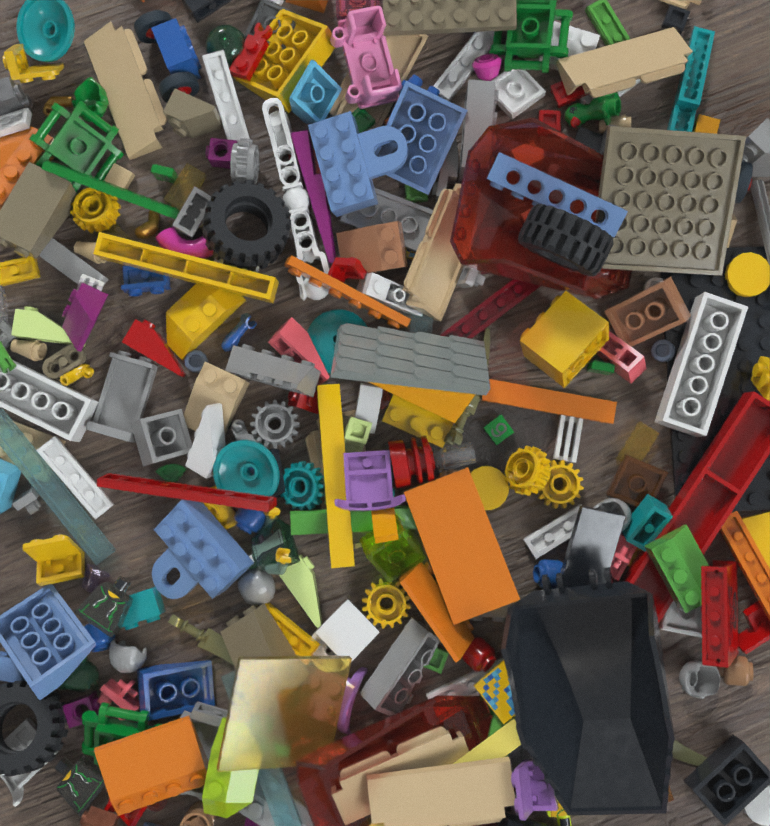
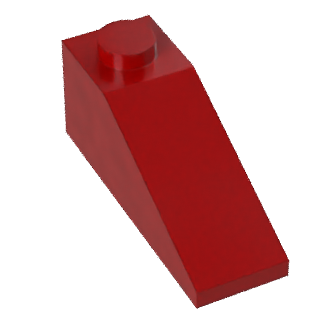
M135 319L122 343L185 378L186 373L161 334L154 330L156 326L145 319L143 322Z

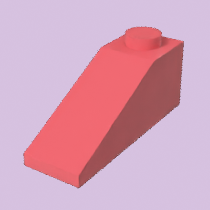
M291 317L279 327L268 343L281 356L287 355L295 358L294 362L301 363L302 360L314 363V368L321 371L317 385H321L329 379V375L308 332Z
M609 331V340L596 354L604 362L614 364V372L632 384L647 369L645 357Z

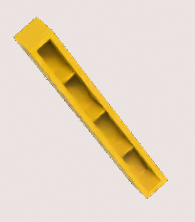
M101 232L98 234L93 253L103 260L269 303H274L279 284L276 277Z

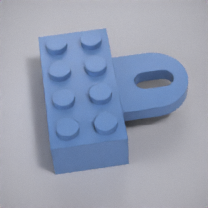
M351 111L308 125L331 212L338 217L379 204L372 179L393 173L404 165L408 157V144L404 135L398 129L391 126H381L359 133L356 119ZM392 142L398 144L397 151L383 157L375 155V151L379 146Z
M181 500L154 529L169 547L157 559L152 569V579L155 587L167 598H181L200 584L213 599L226 591L254 563L202 502ZM175 567L180 572V578L171 585L167 581V574Z

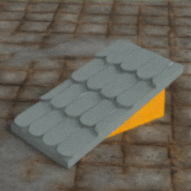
M350 323L340 325L337 330L330 378L369 382L453 423H456L476 394L487 395L490 391L484 341L454 335L445 337L425 332L410 333L380 326L375 329Z

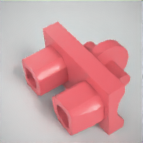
M621 534L610 567L612 577L618 581L637 549L636 546L627 542Z
M111 678L100 688L101 694L97 702L99 704H102V702L111 704L113 701L119 706L118 708L137 711L140 708V702L136 698L139 693L133 689L136 681L132 679L127 684L120 679L117 683Z

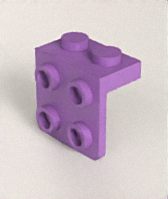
M524 759L511 774L512 786L516 788L517 795L514 800L515 812L519 813V819L526 820L533 811H557L558 800L555 797L554 789L550 783L547 784L545 782L544 774L538 766L533 764V759Z

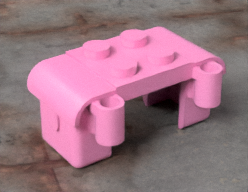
M381 6L349 11L346 19L338 21V27L334 28L330 39L333 47H342L352 85L349 86L345 99L350 104L357 103L359 109L396 102L402 89L398 69L393 68L386 37L383 35L386 22Z

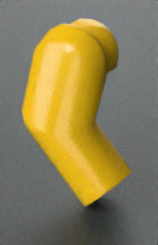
M81 364L62 375L60 382L62 385L68 386L83 376L87 379L91 378L94 374V369L89 364Z

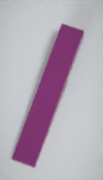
M308 130L290 133L327 258L332 266L336 258L330 208L322 175L316 174L311 135Z

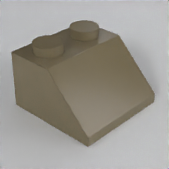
M174 88L163 111L174 133L181 137L189 136L196 138L222 128V120L215 106Z

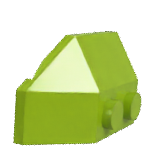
M223 717L211 748L202 795L205 814L228 818L250 805L254 800L262 752L247 723L244 721Z

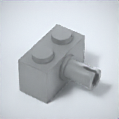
M194 187L172 227L192 239L198 228L203 227L207 202L211 200V196Z

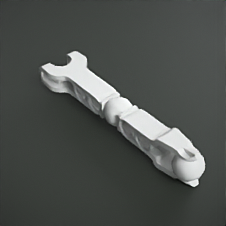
M270 98L263 103L262 110L279 177L284 185L282 187L284 191V207H287L290 213L291 228L297 250L296 258L305 263H312L316 259L321 260L324 273L328 274L330 270L329 261L325 253L319 251L313 222L309 216L310 198L303 186L298 158L290 134L292 133L290 121L281 101L277 98ZM277 106L279 108V111L269 115L270 107ZM284 155H291V159L289 161H281ZM289 176H297L295 182L286 183ZM304 217L307 219L304 226L299 227L296 225L299 218ZM305 239L312 240L308 248L301 247V243ZM302 275L300 278L296 277L299 284L300 297L303 301L307 297L312 300H321L329 294V290L325 287L317 288L308 283V278L304 279Z

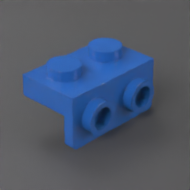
M122 266L124 285H121V290L128 294V296H141L142 292L162 294L164 290H171L169 276L130 266Z

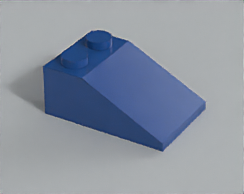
M211 660L160 664L137 670L140 712L141 710L150 711L148 721L183 714L184 710L192 712L197 701L215 706Z

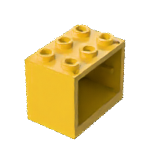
M565 291L561 296L558 295L554 298L551 307L537 317L536 323L531 329L527 328L522 333L520 343L523 355L565 388L609 340V322Z

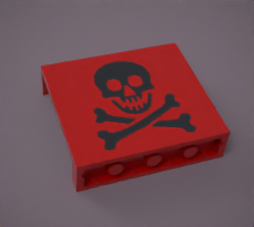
M713 560V566H701L702 665L729 668L739 653L737 561Z

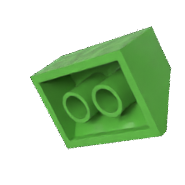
M685 524L644 547L677 608L684 613H688L702 605L701 566L709 565L688 526Z

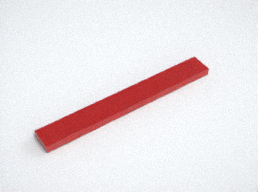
M112 473L97 479V487L269 512L277 505V498L161 480Z

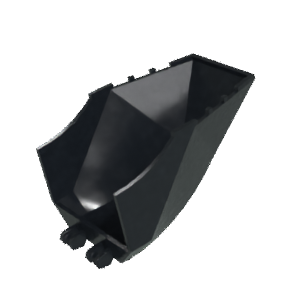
M610 567L604 568L603 571L604 579L606 580L605 584H598L595 569H589L591 585L566 588L563 573H557L556 583L558 589H551L548 574L542 575L544 590L532 591L508 608L501 645V652L512 693L516 730L523 749L528 750L533 758V764L540 768L544 774L545 782L547 784L550 783L555 791V797L568 816L666 813L675 736L653 594L628 581L613 583Z

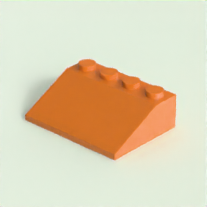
M30 126L29 129L0 137V210L29 162L36 164L44 153L42 148L29 140L31 135L36 134L38 131L34 127ZM47 134L43 141L50 144L53 137ZM53 156L49 158L50 161L54 159Z
M420 559L399 574L400 584L456 663L461 659L475 638L471 632L474 630V627L469 620L453 625L438 582L432 577L434 571L428 562L423 564Z
M190 715L94 748L110 801L118 816L205 785L209 761Z

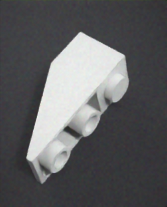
M373 272L367 273L364 279H359L357 291L389 308L418 317L423 315V313L406 305L410 294L402 290L403 285Z
M220 403L207 405L203 410L199 428L194 434L195 439L192 448L187 454L188 459L185 466L204 478L213 477L216 457L226 446L223 410Z

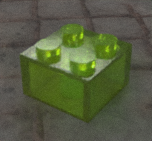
M397 514L395 516L399 540L375 544L373 530L359 539L366 558L389 583L427 558L417 538Z

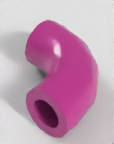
M168 228L156 236V241L163 249L202 259L213 256V250H208L206 239L203 238V235L194 240H186L177 233L175 228Z

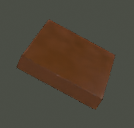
M625 454L606 494L637 508L647 494L654 498L657 497L668 472Z

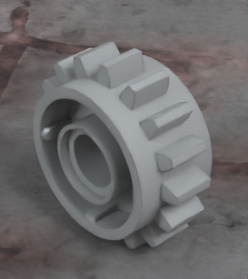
M240 138V141L234 143L232 147L231 178L232 181L239 180L240 184L244 183L245 180H251L252 184H256L258 180L259 148L258 145L253 144L251 139Z
M276 400L270 405L266 401L263 408L258 406V414H252L255 422L250 423L251 427L256 428L252 431V435H259L256 441L258 443L264 441L266 448L269 445H273L274 449H277V445L285 448V442L287 441L292 443V435H298V432L294 429L300 427L299 422H294L298 418V414H292L293 407L286 408V402L283 401L280 405L277 404ZM272 420H279L281 427L277 430H272L269 428V423Z

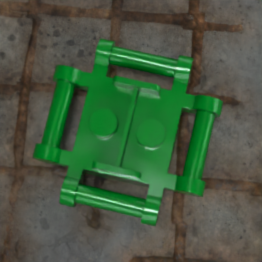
M516 0V30L507 31L506 44H501L503 31H494L493 43L490 46L489 54L506 55L505 72H511L514 69L542 70V73H549L550 56L560 59L568 57L569 48H567L573 12L571 10L556 9L557 0ZM555 20L561 21L558 46H552ZM513 55H518V58L539 59V56H543V61L513 60Z
M82 100L78 102L72 113L54 102L51 107V113L37 133L32 134L29 138L31 142L44 150V153L35 165L42 168L43 162L48 161L53 156L65 166L90 175L107 150L111 154L95 175V178L104 180L113 164L118 159L121 160L124 155L123 152L111 144L119 129L114 125H109L92 112ZM82 114L88 120H90L92 123H94L96 126H98L100 129L106 132V136H102L100 133H98L96 130H94L92 127H90L88 124H86L84 121L78 118L79 115ZM62 116L66 121L51 143L48 144L43 141L59 117ZM61 177L67 181H70L76 192L82 185L80 183Z
M102 702L98 715L95 711L90 710L82 714V724L84 725L82 752L86 755L94 756V764L99 767L94 753L95 747L162 724L148 725L150 711L141 710V712L113 707L110 703ZM109 716H111V717H116V718H121V719H126V720L137 721L138 723L129 722V721H125V720L113 719V718H109Z

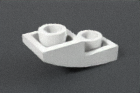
M361 383L355 418L372 422L370 433L375 434L383 389L375 385Z

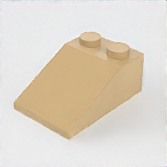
M205 362L195 381L184 412L187 427L196 431L199 428L202 419L201 414L206 406L220 403L222 404L224 433L226 434L250 383Z

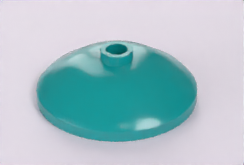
M26 0L17 18V36L20 44H23L25 52L35 60L53 62L60 59L69 50L74 38L75 23L68 4L64 0Z
M334 309L322 313L311 323L307 331L329 374H331L335 350L334 338L337 336V330L340 325L350 323L368 327L362 318L348 310Z
M238 440L228 444L217 455L213 467V477L217 489L272 497L279 484V467L275 457L265 446L256 441ZM250 467L254 469V474L250 472Z

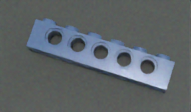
M501 152L498 153L487 177L491 181L490 185L499 190H503L504 187L512 190L511 195L523 200L524 197L532 199V205L534 206L536 204H545L546 206H553L577 215L597 225L614 238L628 212L621 207ZM512 170L520 174V181L516 184H511L507 181V174ZM532 180H537L541 183V190L536 194L530 193L528 190V184ZM553 190H559L562 193V199L558 203H552L549 200V194ZM574 200H581L583 202V209L578 213L570 210V204ZM595 210H602L604 212V218L601 222L592 221L591 215Z

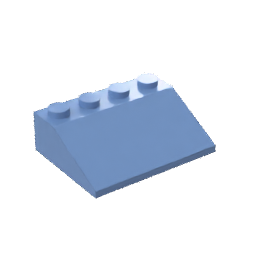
M406 81L386 126L394 127L404 135L408 144V157L400 169L386 175L429 195L468 110ZM392 142L379 146L375 151V155L383 157L397 151L398 144Z
M52 584L46 585L0 615V643L39 700L60 687L97 645Z

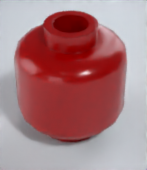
M477 637L473 639L463 654L462 660L475 672H486L496 661V657H494L495 649L483 638Z

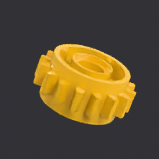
M89 187L82 189L75 196L74 202L71 203L73 210L70 212L74 216L73 221L83 231L88 230L92 234L94 231L102 233V231L109 230L113 224H116L117 217L120 216L118 209L121 208V205L117 202V197Z
M525 446L524 449L518 448V451L512 453L505 469V480L510 483L509 488L515 490L518 494L530 496L531 492L537 494L539 490L544 489L550 479L551 472L549 464L551 461L545 458L547 454L534 446Z
M552 460L550 462V479L544 489L539 490L540 494L537 498H544V505L548 506L552 503V507L555 509L558 508L559 504L562 508L567 507L566 503L574 505L573 499L580 498L581 496L578 492L584 489L583 486H580V482L584 479L577 475L580 470H573V464L565 465L564 460H560L558 465L555 460ZM557 478L563 481V488L559 491L553 485L554 480Z
M379 578V584L376 585L372 582V589H365L368 597H363L362 602L367 603V605L362 607V610L368 611L366 618L374 619V626L377 623H381L382 629L385 628L386 624L394 628L395 622L402 624V616L408 617V613L405 610L410 609L411 604L406 603V601L411 598L409 595H404L406 591L403 587H399L400 581H396L394 584L391 578H388L387 582H383L382 578ZM388 597L392 599L393 605L390 608H383L380 605L382 598Z

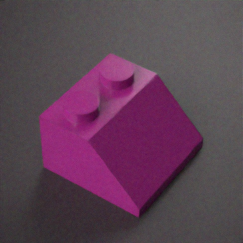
M83 282L78 290L73 289L68 299L72 304L71 306L67 304L62 314V317L65 318L62 327L79 352L82 351L108 294Z

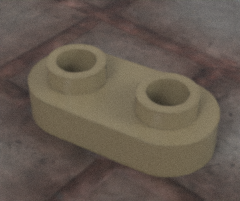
M73 344L68 345L44 361L42 366L43 373L51 379H60L62 375L85 363L86 352L84 349L81 352L77 351ZM75 353H78L77 360H73V355ZM56 365L60 367L58 372L54 371Z

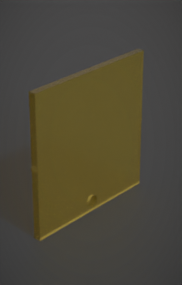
M298 655L239 657L217 763V771L276 769L281 767L329 764L352 658L350 656Z

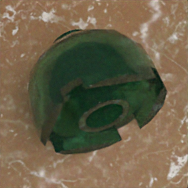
M217 26L208 34L206 53L210 54L224 50L230 69L234 59L241 54L246 37L234 26Z
M86 656L58 689L85 692V689L92 688L91 693H96L100 678L98 668L94 663L87 661L88 657Z

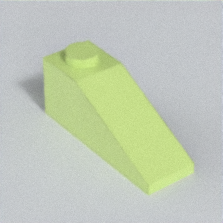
M27 306L24 307V310L15 309L12 336L26 340H41L42 342L66 345L72 344L63 327L49 317L39 313V309Z
M301 554L289 563L286 572L279 576L318 629L323 621L315 572L312 570L315 566L307 556L304 558Z

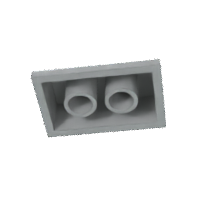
M768 118L745 141L742 161L753 165L752 177L770 176V120Z

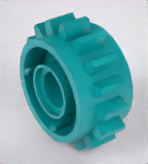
M306 461L292 463L291 468L284 469L285 474L283 478L286 492L280 496L284 497L286 505L291 504L293 510L300 508V511L314 509L316 508L315 504L322 503L321 498L325 496L324 475L320 472V467L314 468V463L306 464ZM302 481L305 484V491L301 488Z

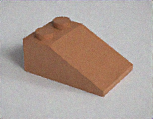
M395 221L336 233L340 257L357 258L361 261L367 273L408 267L402 222Z
M671 277L604 311L617 337L631 347L676 327L691 317Z

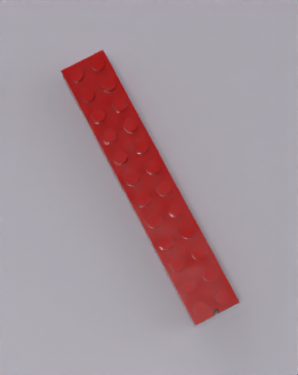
M754 391L746 392L742 395L668 508L673 517L656 539L686 524L702 554H705L770 454V401ZM641 550L621 582L628 581L653 594L659 624L674 600L648 552Z

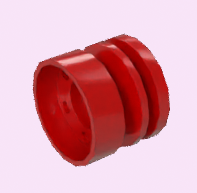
M426 435L420 436L421 446L417 447L415 437L411 438V448L406 449L403 439L388 442L396 488L411 486V475H416L419 484H423L422 473H426L428 482L434 481L435 461L432 447Z

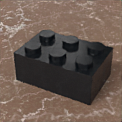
M733 734L683 781L710 812L726 826L770 785V771L753 751Z

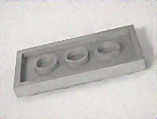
M374 188L379 204L342 215L340 222L354 229L395 221L402 222L405 249L416 252L419 244L423 241L433 210Z

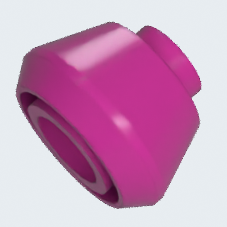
M485 54L475 58L472 68L479 79L491 81L498 76L502 61L496 54Z

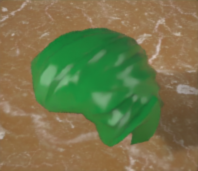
M89 77L75 89L73 93L75 100L72 101V105L75 108L78 102L82 100L87 104V108L101 118L109 105L107 93L93 77ZM82 114L79 115L82 120L91 122Z

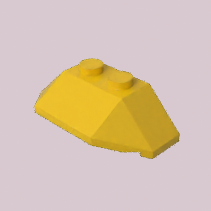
M195 284L166 311L167 345L181 360H184L189 352L195 350L246 299L242 295Z

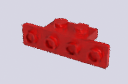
M759 601L742 611L749 625V628L738 634V648L744 654H748L770 640V621Z

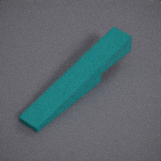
M696 26L692 29L688 46L693 52L686 58L688 62L685 64V70L680 76L667 130L692 132L696 110L701 102L715 31Z

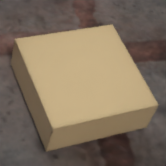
M114 163L104 181L128 189L135 175Z

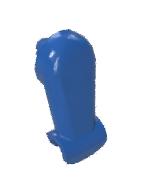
M249 313L242 314L240 322L223 339L221 347L225 352L232 351L233 345L238 346L240 338L248 328L253 329L256 327L257 323L255 321L248 323V320L251 318Z

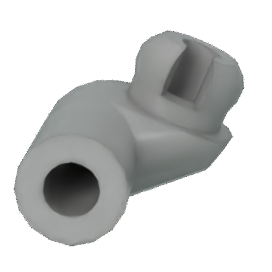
M236 419L232 422L231 431L236 441H256L259 437L249 434L241 419Z

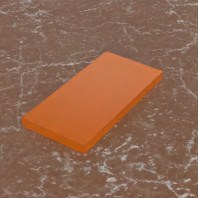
M468 467L404 492L453 625L520 600Z

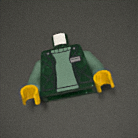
M274 507L271 511L264 512L266 515L265 524L260 532L251 539L250 543L253 554L249 557L254 563L249 569L253 570L258 567L268 574L283 575L287 567L300 562L294 537L291 535V526L277 518L280 510Z

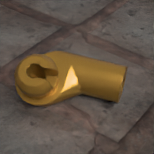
M52 96L45 103L43 113L48 116L52 111L51 107L54 102L62 107H73L72 101L74 97Z
M149 210L148 221L136 227L135 235L138 238L147 239L157 233L160 213Z

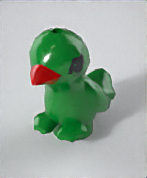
M618 92L594 98L589 104H572L565 112L566 123L572 128L580 127L590 120H604L606 126L610 125L611 117L619 116L621 112V100Z

